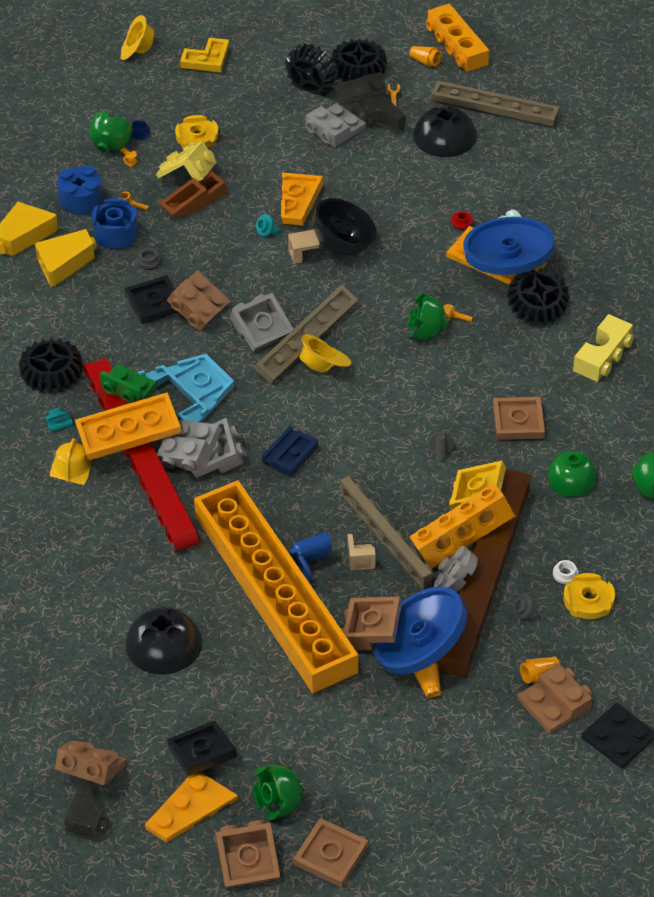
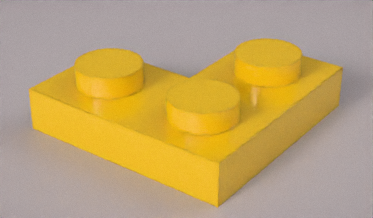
M209 38L205 51L184 48L180 60V68L221 73L229 49V40Z

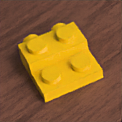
M503 461L458 470L456 481L453 484L452 497L449 500L450 509L456 508L462 502L467 501L494 483L501 491L506 470Z

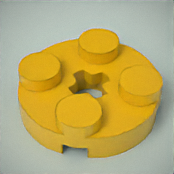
M188 116L183 119V123L176 125V140L182 148L192 142L197 144L201 141L204 142L207 148L213 147L218 139V125L214 120H212L213 123L208 121L206 116Z
M594 573L578 574L573 577V581L565 585L564 604L574 617L598 619L607 616L614 606L615 590L613 585L609 581L607 584L601 580L602 576ZM587 593H590L595 598L587 599L585 596Z

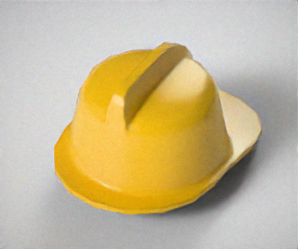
M140 15L136 17L130 25L127 37L121 48V60L128 59L134 52L145 53L151 48L155 30L147 24L145 16Z
M310 334L302 336L304 347L300 354V360L310 369L326 372L334 365L340 367L351 365V360L345 354L329 346L320 338Z
M72 438L71 442L65 443L57 449L50 476L84 485L90 473L92 460L88 461L83 445L77 443L75 438Z

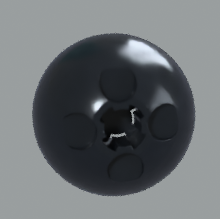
M437 106L426 111L419 118L414 128L413 139L418 148L427 154L437 157H454L464 154L474 146L476 130L470 117L462 110L452 106Z
M328 198L319 202L313 216L315 235L327 250L335 254L354 255L367 249L376 238L377 230L373 220L364 210L349 201Z
M157 607L142 613L135 619L128 630L125 646L129 659L141 670L152 674H171L185 669L195 661L200 653L202 640L197 625L187 614L171 607Z

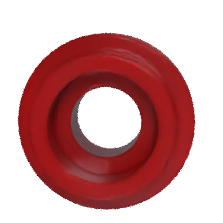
M464 211L456 212L451 216V224L458 230H466L473 224V217Z

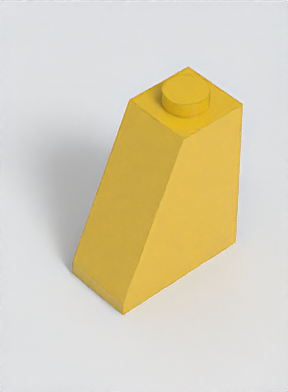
M17 202L0 223V254L14 256L58 230L57 214Z
M86 229L35 243L37 260L50 287L57 285L95 258L94 250H97L95 238L90 237Z

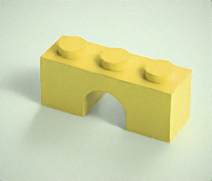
M608 314L597 328L596 343L602 346H594L586 342L574 357L573 371L596 382L602 376L606 377L611 370L612 363L620 360L623 349L631 346L634 335H632L633 324Z

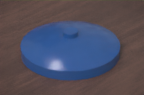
M502 217L486 221L473 228L466 235L463 248L465 259L474 268L490 274L512 275L533 270L547 262L554 253L555 242L551 229L540 221L525 217Z
M447 587L428 588L408 597L402 602L395 642L374 643L376 659L387 671L400 675L418 672L434 664L460 638L468 615L465 602L456 591Z

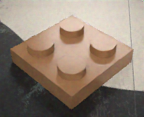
M541 397L493 398L496 440L544 439L545 429Z
M320 818L293 858V865L342 888L366 851L368 840Z

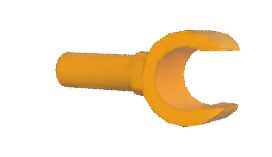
M389 83L386 91L391 96V109H397L396 98L400 91V85L397 84L396 91H392Z
M125 147L120 150L125 155L123 157L125 164L133 167L138 163V160L135 158L137 156L136 151L130 152Z
M129 192L121 193L122 198L129 201V205L148 211L149 206L132 200Z
M451 304L444 306L445 316L448 317V321L452 317L469 322L472 321L473 317L457 312Z

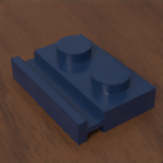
M289 426L262 455V462H268L271 464V467L291 477L319 447L318 440L299 430L296 432L293 430V427Z

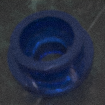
M137 120L131 124L133 128L131 137L133 139H145L150 135V128L145 121Z

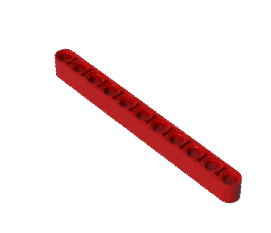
M107 358L83 365L85 377L90 379L89 385L93 392L97 393V400L102 409L106 411L130 404L123 398L109 394L102 389L100 373L102 371L110 373L112 370ZM149 442L123 450L126 458L131 460L130 466L135 475L138 474L140 478L139 483L143 491H146L148 494L147 499L152 509L155 508L157 512L156 517L160 525L165 527L166 532L164 533L169 543H173L175 547L174 552L199 544L196 530L152 444Z

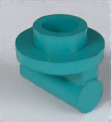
M263 214L258 218L256 229L259 235L269 236L273 234L276 236L281 233L280 228L274 223L271 215Z
M62 407L48 411L49 415L45 417L50 433L73 426L68 410L63 411Z

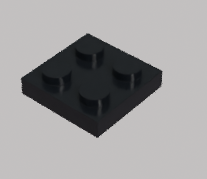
M167 275L124 288L125 296L141 324L179 313L167 301L175 290Z
M616 702L582 733L581 738L623 769L654 740V730Z
M215 720L167 739L168 748L188 776L238 757L235 746Z

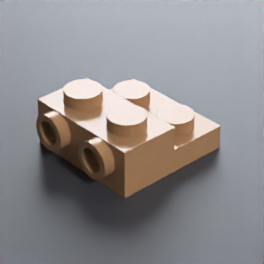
M198 270L181 283L167 299L174 310L181 313L191 326L199 330L205 328L231 302Z
M400 596L350 598L349 607L344 612L345 626L341 630L355 650H372L373 643L395 642L402 607Z
M560 664L539 675L536 684L517 694V700L549 734L589 711L593 697L591 690L586 685L580 686L576 682L574 672L568 667L564 669Z
M69 741L58 749L55 769L105 785L124 769L127 758L118 756V753L111 750L94 748L92 744L87 742Z
M257 820L247 823L248 827L237 828L236 825L221 827L220 831L216 832L215 838L225 889L280 879L271 823L264 824L263 820Z

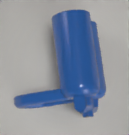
M326 532L294 543L289 551L290 556L310 585L312 584V575L307 563L329 556V549L332 548L331 539Z

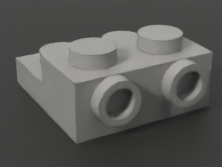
M338 103L327 109L320 106L306 115L305 125L310 133H315L324 143H329L333 147L340 145L366 128L364 121Z
M272 293L265 296L261 294L255 297L252 302L236 305L229 317L240 337L244 336L253 352L284 339L293 330Z
M227 418L213 423L219 425L222 432L205 471L198 469L192 471L196 478L216 469L224 473L244 464L242 457L246 456L243 445L237 441V439L241 438L240 431L236 425L232 426Z
M178 420L182 433L163 439L157 453L161 464L170 469L178 467L188 471H194L195 469L205 471L222 432L221 427L217 424Z

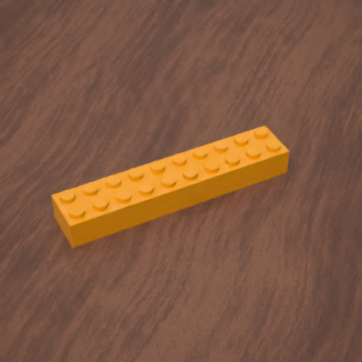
M239 480L194 498L195 518L312 694L358 674V653Z

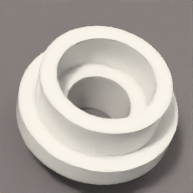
M569 560L558 562L553 569L554 579L561 584H569V582L573 581V577L578 575L577 567Z

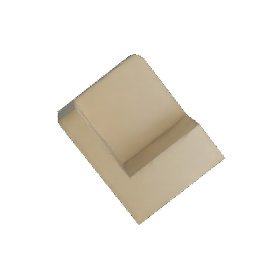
M314 230L288 234V249L294 264L303 262L302 251L319 248V241Z
M347 534L350 571L375 569V547H372L371 544L354 545L353 534Z

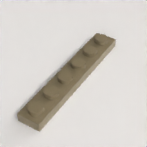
M437 81L431 93V100L552 127L559 114L558 106Z
M341 284L255 365L254 369L271 384L300 357L304 347L302 342L304 334L320 338L358 299Z
M349 476L341 479L340 489L344 499L422 590L431 588L433 572L427 563L424 564L419 559L416 550L406 544L401 532L394 530L387 516L381 515L374 501L364 495L358 483H354Z

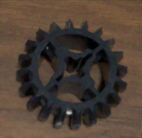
M350 39V42L343 41L342 45H337V48L332 53V62L337 64L335 68L339 70L338 77L342 79V82L349 80L351 85L356 81L359 85L364 81L365 84H368L369 80L375 82L376 78L381 79V75L385 74L387 65L385 50L381 48V45H376L375 41L368 42V39L354 41Z
M304 43L290 51L284 64L286 65L285 71L288 73L287 78L292 80L291 84H295L297 88L314 95L319 93L322 96L329 94L336 87L335 85L339 79V70L335 68L337 64L332 62V57H329L326 51H321L320 46L315 48L313 44L308 45Z
M540 268L538 271L533 269L520 275L516 274L514 280L510 282L507 291L508 306H512V313H517L518 319L524 317L526 323L532 320L535 326L538 324V321H541L545 326L547 321L553 323L556 318L560 319L566 311L569 302L568 287L565 286L564 280H559L558 274L551 275V270L543 272L542 268Z
M52 337L49 341L42 339L40 343L33 341L32 347L26 346V351L22 352L19 362L20 375L26 385H30L32 390L38 388L40 393L48 389L50 394L52 389L56 388L60 393L62 386L69 389L70 383L76 384V380L80 378L83 368L82 357L76 345H71L70 341L63 343L61 338L54 341Z

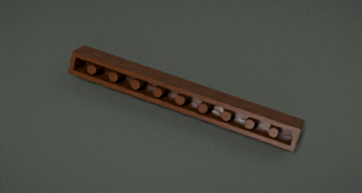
M510 469L505 470L501 492L505 496L515 517L473 543L475 549H470L478 557L477 566L472 576L467 573L463 579L466 584L457 592L467 606V622L455 645L437 661L439 672L467 678L530 491L531 474Z

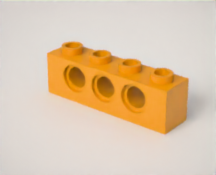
M450 3L428 10L427 29L433 31L437 41L443 43L447 53L453 55L459 67L462 66L466 72L489 64V49Z
M494 483L409 537L425 563L432 569L439 565L445 557H452L461 546L467 547L514 518L515 515L505 496Z

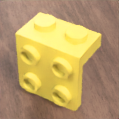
M203 141L197 144L192 142L183 148L184 151L180 153L175 151L167 156V161L159 166L160 170L156 173V176L160 178L184 165L191 177L199 182L203 180L217 162L214 154L208 150Z

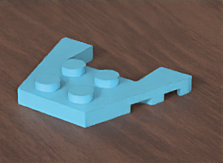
M207 354L177 361L178 365L167 368L164 365L155 367V371L145 373L144 370L137 372L156 381L157 387L170 381L194 404L177 414L178 420L201 423L234 388V380Z

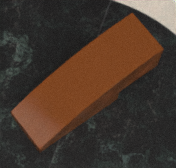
M211 171L199 182L192 178L159 204L173 217L184 216L194 213L228 194L226 183Z

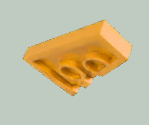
M282 173V224L303 226L324 184L323 176Z
M201 772L193 774L179 786L145 824V829L167 843L191 829L196 823L206 817H211L228 804L231 805L238 801V795Z

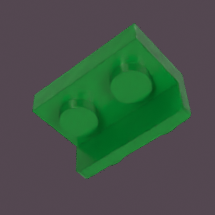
M116 364L110 373L104 371L100 373L102 389L109 394L123 398L128 403L149 398L157 388L156 381L119 364Z

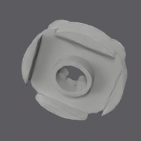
M461 546L450 559L445 557L438 566L440 573L434 582V587H447L458 592L466 584L463 579L467 573L472 576L475 571L478 557L465 546Z

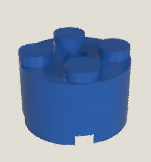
M86 165L60 171L57 188L59 204L63 210H67L75 215H85L92 213L96 205L102 204L101 178L94 170V167Z
M120 198L104 200V204L94 207L92 221L94 237L98 245L107 248L130 247L138 236L136 208L129 205V201Z

